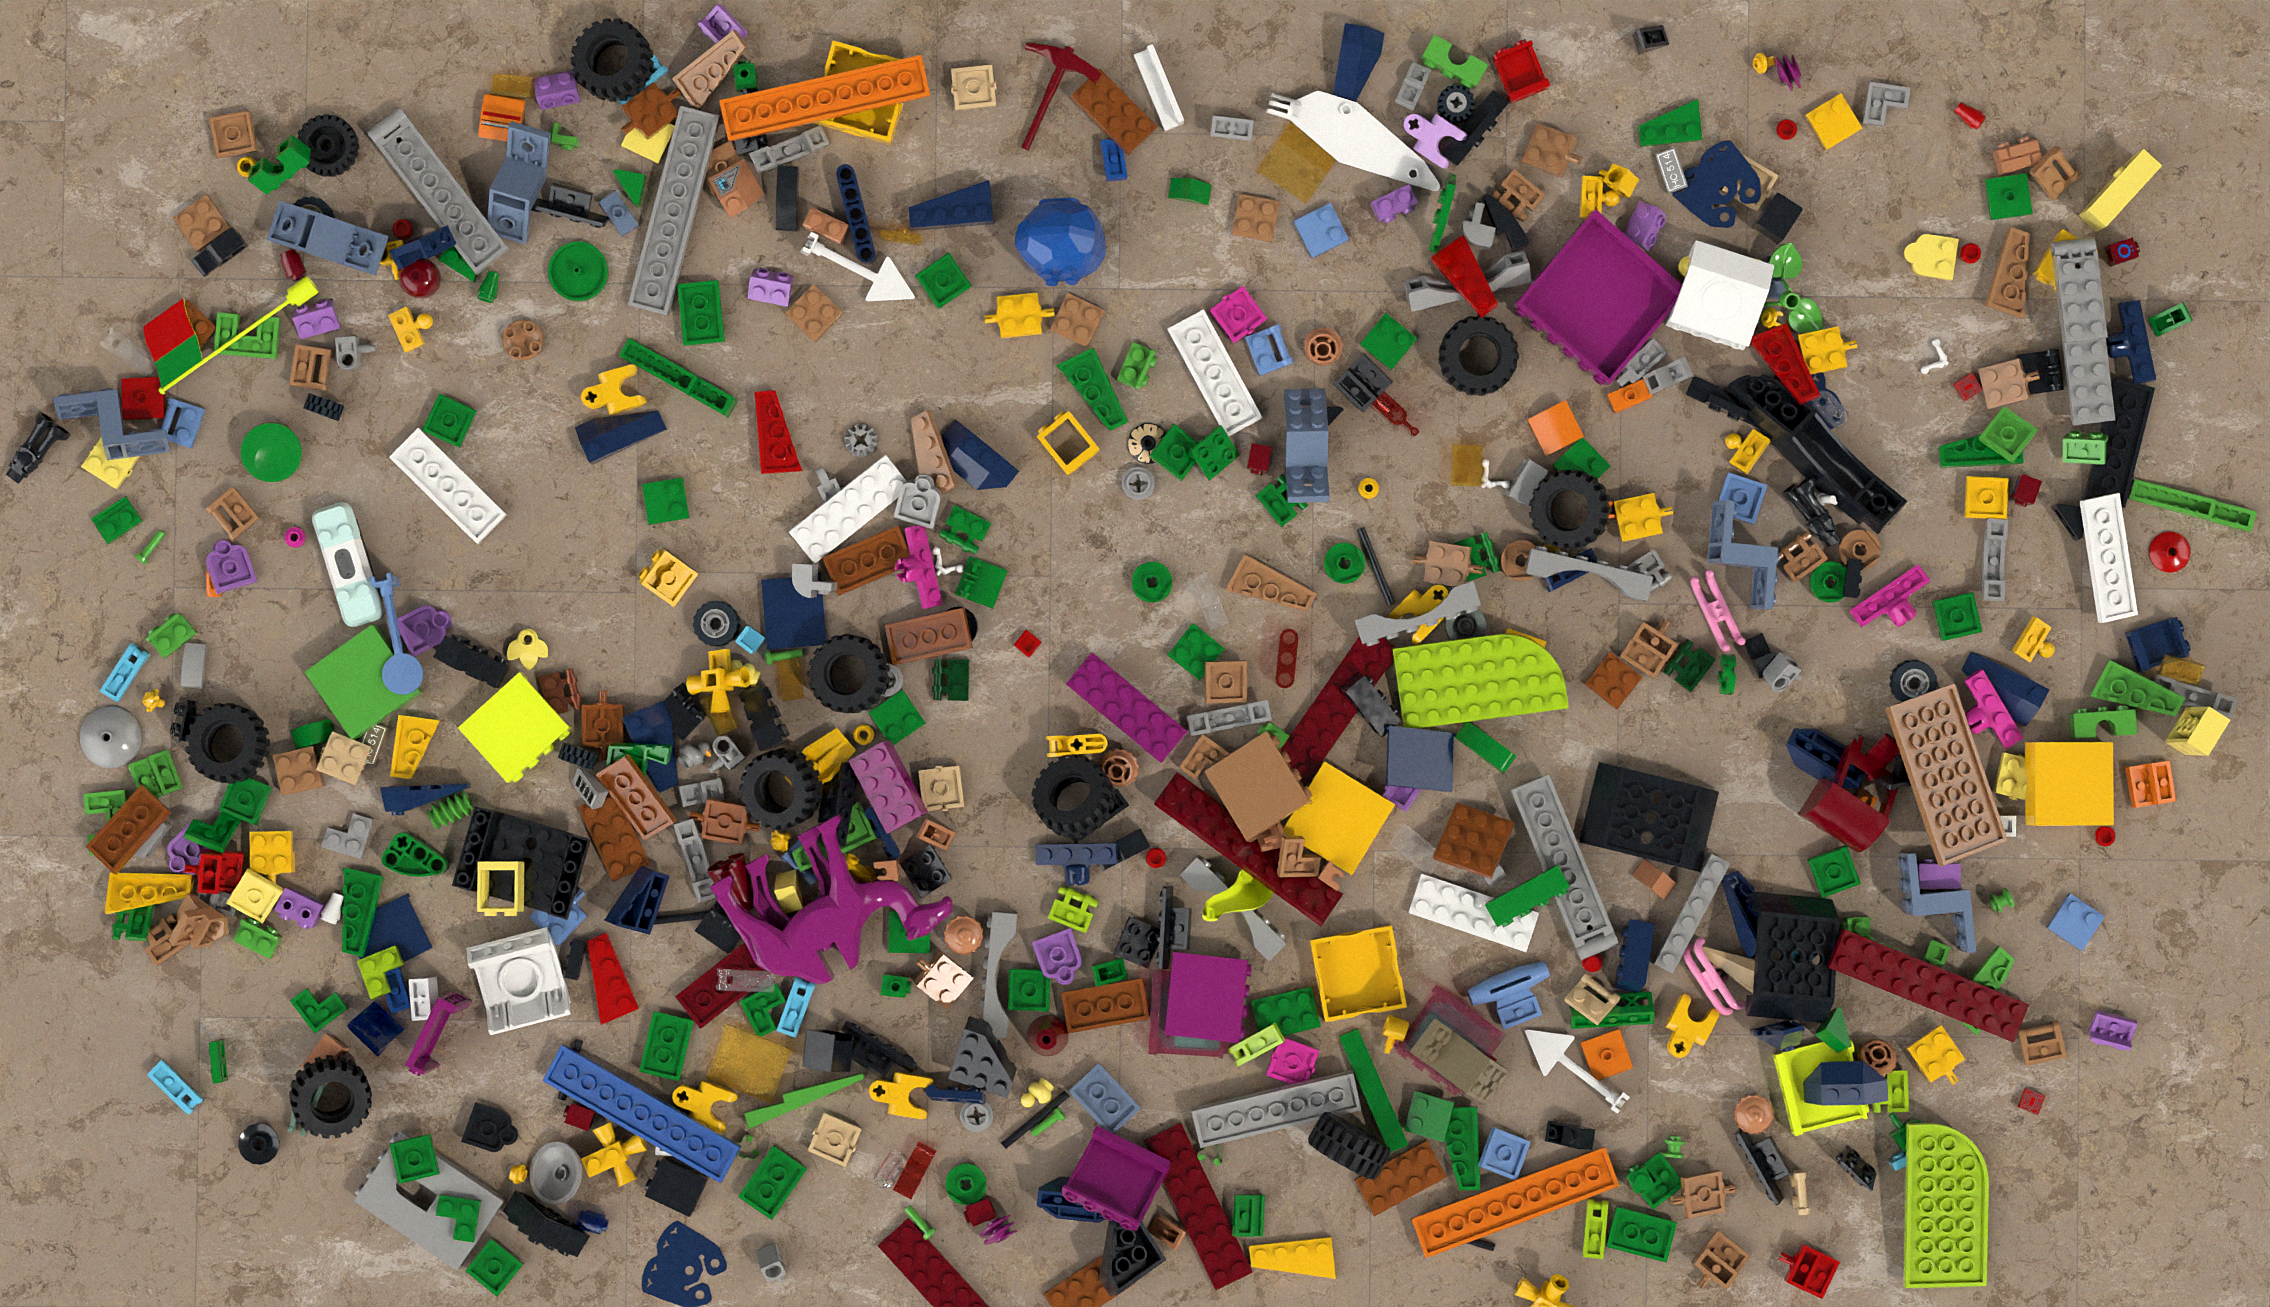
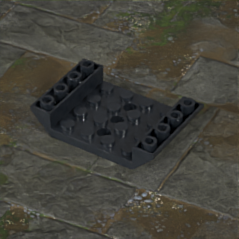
M1598 762L1579 842L1700 872L1719 792ZM1655 791L1660 792L1662 795V800L1659 803H1654L1651 800V794ZM1651 811L1657 815L1656 822L1652 824L1646 820L1647 813ZM1644 832H1650L1652 835V840L1648 844L1643 843L1641 840V835Z
M475 806L452 886L477 892L478 862H523L528 857L531 859L532 864L529 869L524 868V879L526 881L524 887V906L568 920L591 840L574 833L506 813ZM534 837L537 840V846L531 849L528 846V841ZM489 870V896L515 903V870Z
M1754 891L1752 912L1758 913L1753 995H1747L1745 1016L1825 1023L1834 1004L1836 971L1827 967L1838 941L1839 917L1833 900ZM1775 949H1778L1781 953L1778 961L1772 956ZM1794 951L1800 954V960L1797 963L1792 959ZM1814 953H1817L1820 957L1817 965L1811 959Z

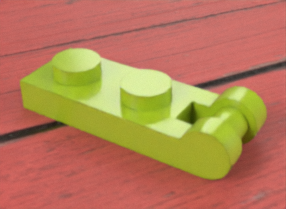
M1273 1023L1239 1043H1235L1227 1048L1230 1054H1233L1236 1059L1234 1062L1239 1067L1285 1041V1038L1276 1023ZM1240 1049H1243L1246 1055L1243 1056Z
M1587 1199L1582 1257L1604 1258L1608 1215L1607 1200L1596 1202L1594 1199ZM1593 1210H1600V1216H1593Z

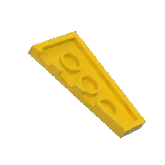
M109 873L104 912L111 914L184 899L186 895L192 894L194 877L189 874Z
M1331 1237L1249 1245L1251 1267L1336 1279Z

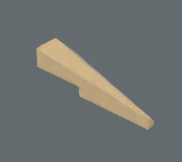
M1702 947L1709 961L1713 963V966L1721 968L1729 974L1730 978L1753 993L1755 960Z

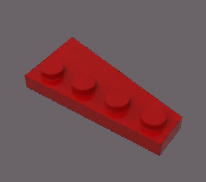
M1464 234L1431 257V262L1481 318L1498 306V302Z
M1787 323L1752 336L1750 341L1752 347L1799 404L1820 397L1817 386Z
M776 391L754 392L761 474L802 472Z
M608 933L588 940L587 944L600 1024L602 1025L639 1009V1005Z

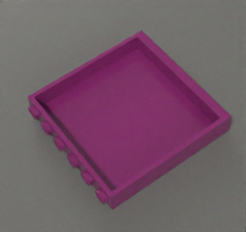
M1595 209L1581 222L1515 301L1513 306L1516 308L1515 312L1522 318L1527 317L1531 321V326L1539 332L1542 330L1547 335L1546 339L1553 345L1558 344L1565 356L1570 359L1573 357L1578 362L1577 366L1584 372L1589 371L1596 383L1606 386L1612 383L1672 311L1682 284Z

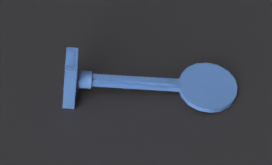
M387 573V578H382V581L373 576L370 577L371 585L381 590V595L384 597L394 649V656L383 667L382 679L385 686L391 692L407 695L415 692L420 687L424 678V670L421 663L414 656L403 653L393 601V588L399 587L400 581L398 577L391 573Z

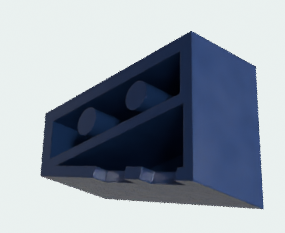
M640 866L604 920L618 927L650 935L670 876L658 870Z

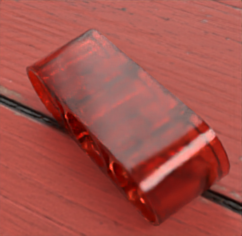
M1292 629L1282 631L1279 637L1275 682L1278 687L1283 689L1291 687L1295 678L1298 634ZM1290 632L1294 635L1295 640L1292 644H1286L1283 641L1285 633ZM1284 653H1289L1292 656L1291 664L1285 665L1282 663L1281 656ZM1286 673L1290 676V683L1288 685H1282L1279 682L1281 674Z

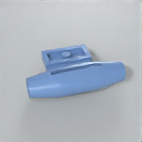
M1544 961L1517 966L1483 980L1468 989L1467 994L1472 1006L1497 1001L1496 1012L1502 1029L1505 1030L1542 1015L1536 996L1529 988L1550 977V973Z

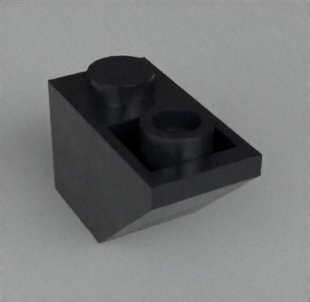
M1548 1121L1545 1141L1575 1149L1592 1150L1596 1129Z

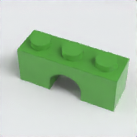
M1434 34L1421 58L1424 61L1423 64L1431 69L1437 68L1441 70V74L1448 79L1455 78L1459 80V84L1464 85V88L1475 89L1488 64L1471 54L1464 64H1453L1448 57L1452 44Z
M2116 706V711H2108V707L2095 708V712H2088L2087 708L2075 709V713L2069 714L2070 738L2096 737V726L2102 720L2110 725L2111 736L2137 734L2136 710H2129V706Z

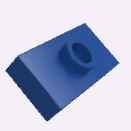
M1112 139L1101 140L1100 146L1106 182L1126 180L1128 176L1124 151Z
M396 968L385 973L392 991L385 995L391 1014L411 1008L410 997L401 969Z

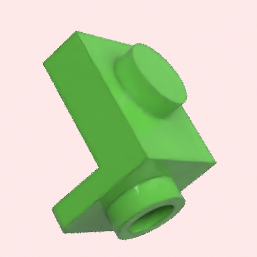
M554 122V126L550 127L549 131L551 133V142L554 145L561 146L560 149L573 151V148H579L580 140L577 137L560 135L561 124Z

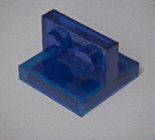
M375 1001L347 1025L348 1029L377 1057L404 1031V1028Z

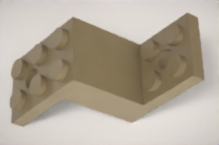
M1435 1018L1410 1051L1414 1056L1430 1065L1465 1093L1483 1104L1492 1099L1495 1093L1494 1090L1507 1078L1508 1070Z

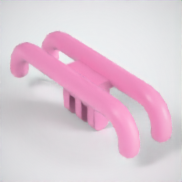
M1707 570L1705 576L1715 601L1707 602L1700 587L1698 577H1692L1690 583L1722 651L1729 652L1730 646L1725 641L1717 622L1726 621L1737 644L1744 645L1745 639L1741 636L1717 585L1714 571Z
M1699 937L1694 944V950L1705 970L1701 972L1691 956V951L1693 950L1691 943L1688 944L1683 953V959L1720 1014L1730 1015L1734 1012V1009L1740 1010L1744 1008L1746 1002L1744 1000L1736 1001L1724 984L1728 980L1727 977L1723 976L1720 978L1723 971L1721 969L1715 970L1716 967L1711 964L1702 948L1705 939ZM1718 988L1729 1006L1725 1007L1713 990Z

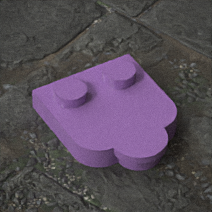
M219 540L214 544L213 552L207 556L206 566L216 594L257 583L252 564L244 547L232 545L227 540Z
M424 605L397 618L399 632L411 655L416 657L441 644L444 636L447 635L446 629L451 625V617L446 611H436L433 607Z
M190 823L167 847L168 855L171 857L169 867L177 874L184 873L185 864L198 865L201 857V848H207L184 838V833Z
M1071 928L1031 942L1040 969L1045 977L1055 978L1062 985L1070 984L1074 980L1075 970L1081 966L1082 959Z

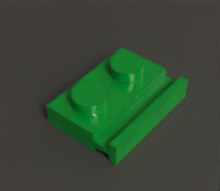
M127 496L91 518L107 544L112 543L144 522Z
M224 1039L209 1042L212 1082L213 1084L222 1083L228 1080Z
M1234 1194L1232 1236L1263 1237L1265 1195Z

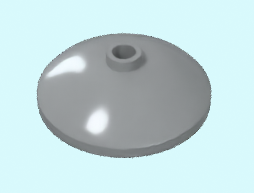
M114 706L99 708L92 712L82 724L80 730L82 751L92 763L100 767L118 768L124 766L136 757L141 748L142 730L140 724L129 711ZM107 733L110 735L109 741L104 739V735Z
M550 1142L544 1145L535 1154L530 1167V1183L535 1195L541 1201L554 1205L565 1203L575 1195L582 1179V1164L579 1155L572 1146L563 1142Z

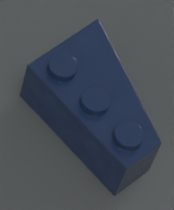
M1630 919L1626 925H1623L1621 937H1624L1623 945L1621 944L1619 949L1620 961L1616 969L1614 989L1638 993L1646 984L1655 924Z

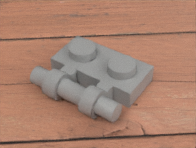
M1652 549L1626 566L1629 567L1628 571L1636 573L1638 569L1649 572L1648 576L1653 575L1655 580L1652 581L1650 592L1658 587L1662 588L1666 585V582L1672 579L1669 572L1662 576L1658 570L1665 567L1655 549Z

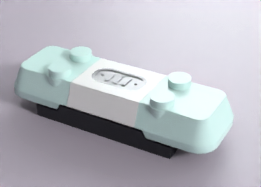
M338 502L319 508L313 513L312 522L345 624L350 627H357L380 619L384 612L381 602L382 597L380 590L371 585L370 577H375L352 507L348 503Z

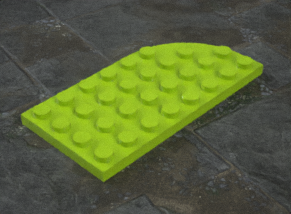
M1492 634L1393 648L1403 725L1405 728L1416 729L1569 708L1565 679L1558 663L1544 647L1529 638L1515 634Z
M1907 1123L1903 1286L1905 1288L1987 1286L1989 1176L1985 1160L1976 1145L1968 1137L1952 1127L1938 1123Z

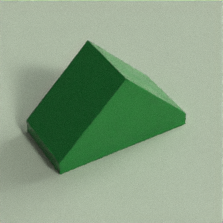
M619 169L613 170V173L637 208L641 207L647 177L644 174Z
M1171 178L1168 199L1208 205L1212 185L1192 178Z
M2184 302L2148 318L2157 337L2193 321Z
M331 719L303 725L290 730L295 749L298 750L327 742L334 729Z
M1123 958L1091 966L1096 987L1128 978Z
M1837 1007L1830 1011L1826 1022L1820 1024L1815 1035L1835 1052L1839 1053L1852 1046L1842 1008Z

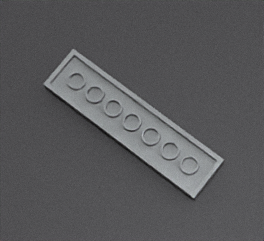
M1352 1070L1191 1108L1200 1148L1317 1121L1324 1112H1330L1338 1116L1361 1110Z

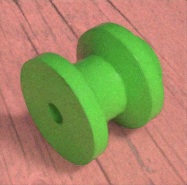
M2003 888L2002 894L1998 896L1994 893L1990 894L1991 899L1988 900V903L1993 911L1996 910L1998 913H2001L2002 907L2008 905L2012 908L2015 906L2007 888Z
M1669 1135V1139H1664V1143L1668 1144V1151L1663 1152V1156L1684 1158L1680 1148L1682 1145H1685V1141L1681 1140V1136Z

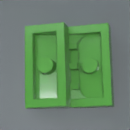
M168 749L128 765L136 788L138 789L140 785H144L157 798L183 788Z

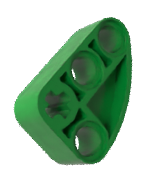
M1465 722L1454 737L1502 773L1507 771L1517 757L1470 722Z
M409 832L397 834L381 857L382 864L386 868L406 876H432L442 874L449 868V861L444 855ZM406 837V842L408 843V845L402 846V841L400 839ZM420 847L426 852L423 859L417 856V850ZM391 853L397 857L394 865L388 861V856ZM436 859L441 860L443 863L441 870L434 868V861Z

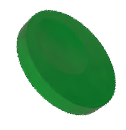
M576 241L561 246L553 254L548 266V276L552 287L559 295L570 301L583 302L593 299L602 292L608 281L609 268L606 258L595 246L586 242Z
M265 422L256 425L248 431L241 444V460L245 469L253 477L264 482H279L287 479L297 470L301 462L302 448L297 435L289 427L280 423Z

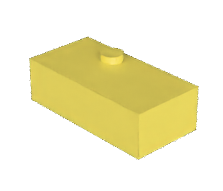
M2145 149L2137 152L2123 167L2121 166L2115 171L2113 178L2078 216L2095 232L2107 227L2162 165Z
M2186 707L2165 740V743L2184 755L2209 756L2230 719L2211 707Z

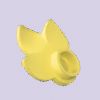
M532 629L522 630L518 634L517 640L511 642L507 650L508 660L520 658L521 663L527 670H531L536 665L538 657H548L546 643L538 639L537 633ZM527 635H530L532 638L530 643L525 642Z

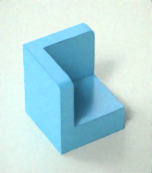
M747 625L735 642L754 655L766 638Z

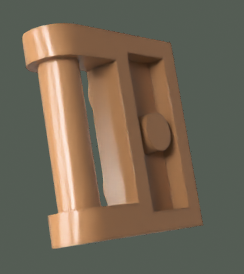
M2059 146L2051 148L2030 171L2047 196L2054 201L2071 182H2075L2080 177L2079 172L2073 169L2062 155L2063 151ZM2055 159L2066 173L2063 177L2052 164Z
M296 344L289 385L327 391L328 385H326L330 357H333L334 351ZM322 355L318 383H313L316 356Z
M234 486L206 508V512L209 515L212 514L227 532L231 542L237 540L247 529L261 519ZM220 506H223L239 527L237 529H234L218 510Z
M2058 1020L2043 1026L2028 1029L2019 1028L2017 1036L2021 1046L2024 1065L2028 1066L2067 1057ZM2050 1032L2054 1033V1038L2031 1043L2027 1041V1037Z

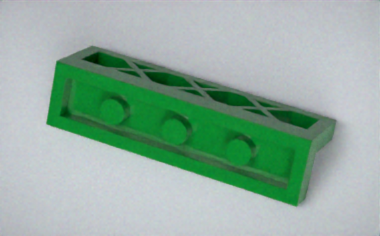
M1652 993L1618 994L1621 997L1619 1001L1623 1000L1628 1004L1625 1007L1615 1005L1598 1025L1570 1006L1571 1029L1653 1024L1655 1010ZM1594 995L1605 1004L1608 1002L1602 995ZM1639 999H1647L1648 1005L1640 1006L1636 1002Z

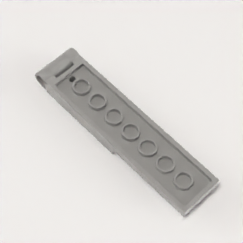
M400 107L367 132L438 226L441 228L448 225L456 241L455 248L475 274L478 275L510 250Z
M2095 238L2052 242L2051 254L2072 426L2115 420L2106 345V338L2108 336Z
M1545 775L1511 789L1510 791L1543 872L1559 864L1571 885L1567 889L1568 893L1559 898L1557 895L1553 897L1579 959H1586L1619 945L1550 775ZM1588 925H1591L1590 930H1587Z

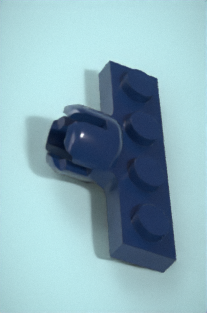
M2137 300L2118 304L2122 332L2107 335L2106 345L2107 347L2110 346L2107 354L2110 358H2128L2134 384L2154 382L2156 375L2141 302Z
M1118 843L1035 844L1036 865H1062L1065 868V883L1074 886V884L1078 886L1085 885L1090 882V866L1092 864H1118Z

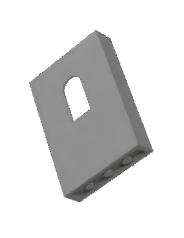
M403 1130L400 1133L396 1132L389 1143L413 1138L414 1136ZM389 1148L388 1151L384 1150L378 1158L380 1161L376 1168L372 1167L367 1174L368 1181L366 1184H361L356 1190L355 1195L357 1197L354 1202L455 1270L460 1269L506 1201V1198L435 1151L440 1174L416 1180L437 1194V1197L426 1212L398 1193L396 1189L398 1179L391 1149ZM440 1194L481 1200L474 1243L453 1240L456 1219L436 1216Z

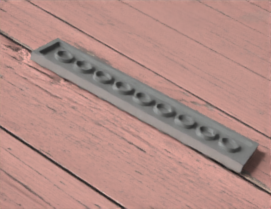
M683 106L679 108L630 294L629 306L669 316L721 119L719 115Z

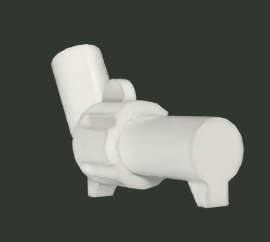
M1814 492L1822 505L1826 503L1837 504L1834 495Z

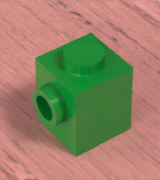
M749 60L739 61L738 65H734L737 92L742 93L743 89L758 91L755 64Z
M884 973L880 995L906 998V995L911 993L912 982L908 981L909 976Z
M1634 1164L1627 1168L1628 1171L1624 1172L1635 1194L1654 1186L1648 1170L1643 1164Z

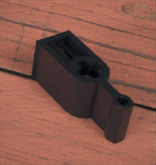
M231 227L211 242L203 252L195 256L191 261L202 276L206 277L218 266H222L249 245L239 232Z
M1141 828L1113 842L1118 843V863L1150 847ZM1099 864V865H1100L1102 871H1105L1106 869H1108V868H1110V867H1112V866H1114V865H1116V864Z

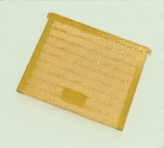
M1291 121L1256 173H1261L1307 204L1336 162V159Z
M724 1023V1031L706 1078L765 1102L772 1103L790 1054H793L794 1050Z

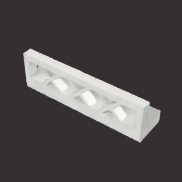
M1153 44L1149 45L1147 50L1134 54V58L1166 132L1183 125L1184 118Z

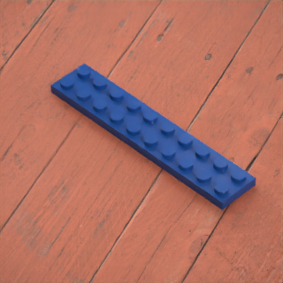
M565 1044L560 1046L543 1079V1082L719 1183L723 1182L741 1148V1145Z

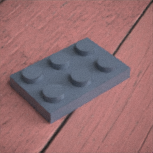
M1099 1062L1069 1090L1072 1096L1101 1127L1113 1134L1141 1109L1138 1103Z

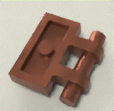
M573 668L565 670L567 677L565 679H561L560 672L539 676L543 698L558 714L569 712L568 703L572 702L574 710L582 709V696L578 692L576 683L578 679L574 675ZM564 685H569L571 696H565Z

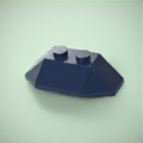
M956 420L942 435L943 444L953 471L976 490L1006 488L1019 473L1006 459Z
M1794 728L1786 743V747L1796 767L1817 780L1823 778L1831 782L1833 781L1841 756L1846 748L1845 746L1816 728ZM1850 763L1842 788L1857 789L1865 772Z
M1865 1061L1821 1062L1803 1082L1804 1103L1828 1106L1866 1105L1888 1101L1887 1079Z
M1060 1176L1038 1188L1037 1206L1043 1208L1057 1219L1093 1223L1107 1220L1100 1213L1088 1211L1083 1205L1077 1202H1069L1064 1198L1062 1188L1063 1185L1067 1184L1070 1177Z

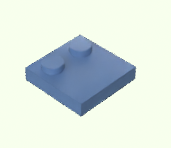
M1331 203L1294 221L1311 258L1349 240Z
M1728 472L1718 501H1735L1736 516L1734 519L1754 525L1767 485Z
M2068 893L2046 928L2080 951H2083L2105 916Z
M1492 1127L1478 1166L1517 1180L1531 1142Z

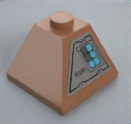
M744 158L708 178L730 218L747 209L764 195Z

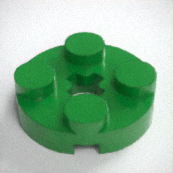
M1350 543L1336 544L1325 555V572L1336 583H1352L1359 579L1364 571L1365 557L1358 547ZM1341 558L1350 560L1348 569L1339 566Z
M1144 563L1137 567L1132 575L1133 591L1142 601L1157 603L1169 595L1172 589V576L1167 567L1161 563ZM1156 577L1158 585L1149 588L1146 581L1147 578L1152 579Z
M1825 562L1816 567L1809 578V587L1813 596L1825 603H1835L1844 598L1842 595L1845 567L1837 562ZM1829 576L1832 577V580L1836 581L1832 588H1828V585L1825 584V580H1828Z
M1721 654L1720 666H1722V671H1718L1717 682L1720 683L1719 694L1732 695L1736 683V674H1734L1736 656L1735 654Z
M960 1163L954 1166L946 1177L948 1196L954 1202L961 1205L978 1202L986 1191L987 1178L978 1166L972 1163ZM962 1179H970L972 1187L963 1189V1184L960 1181Z

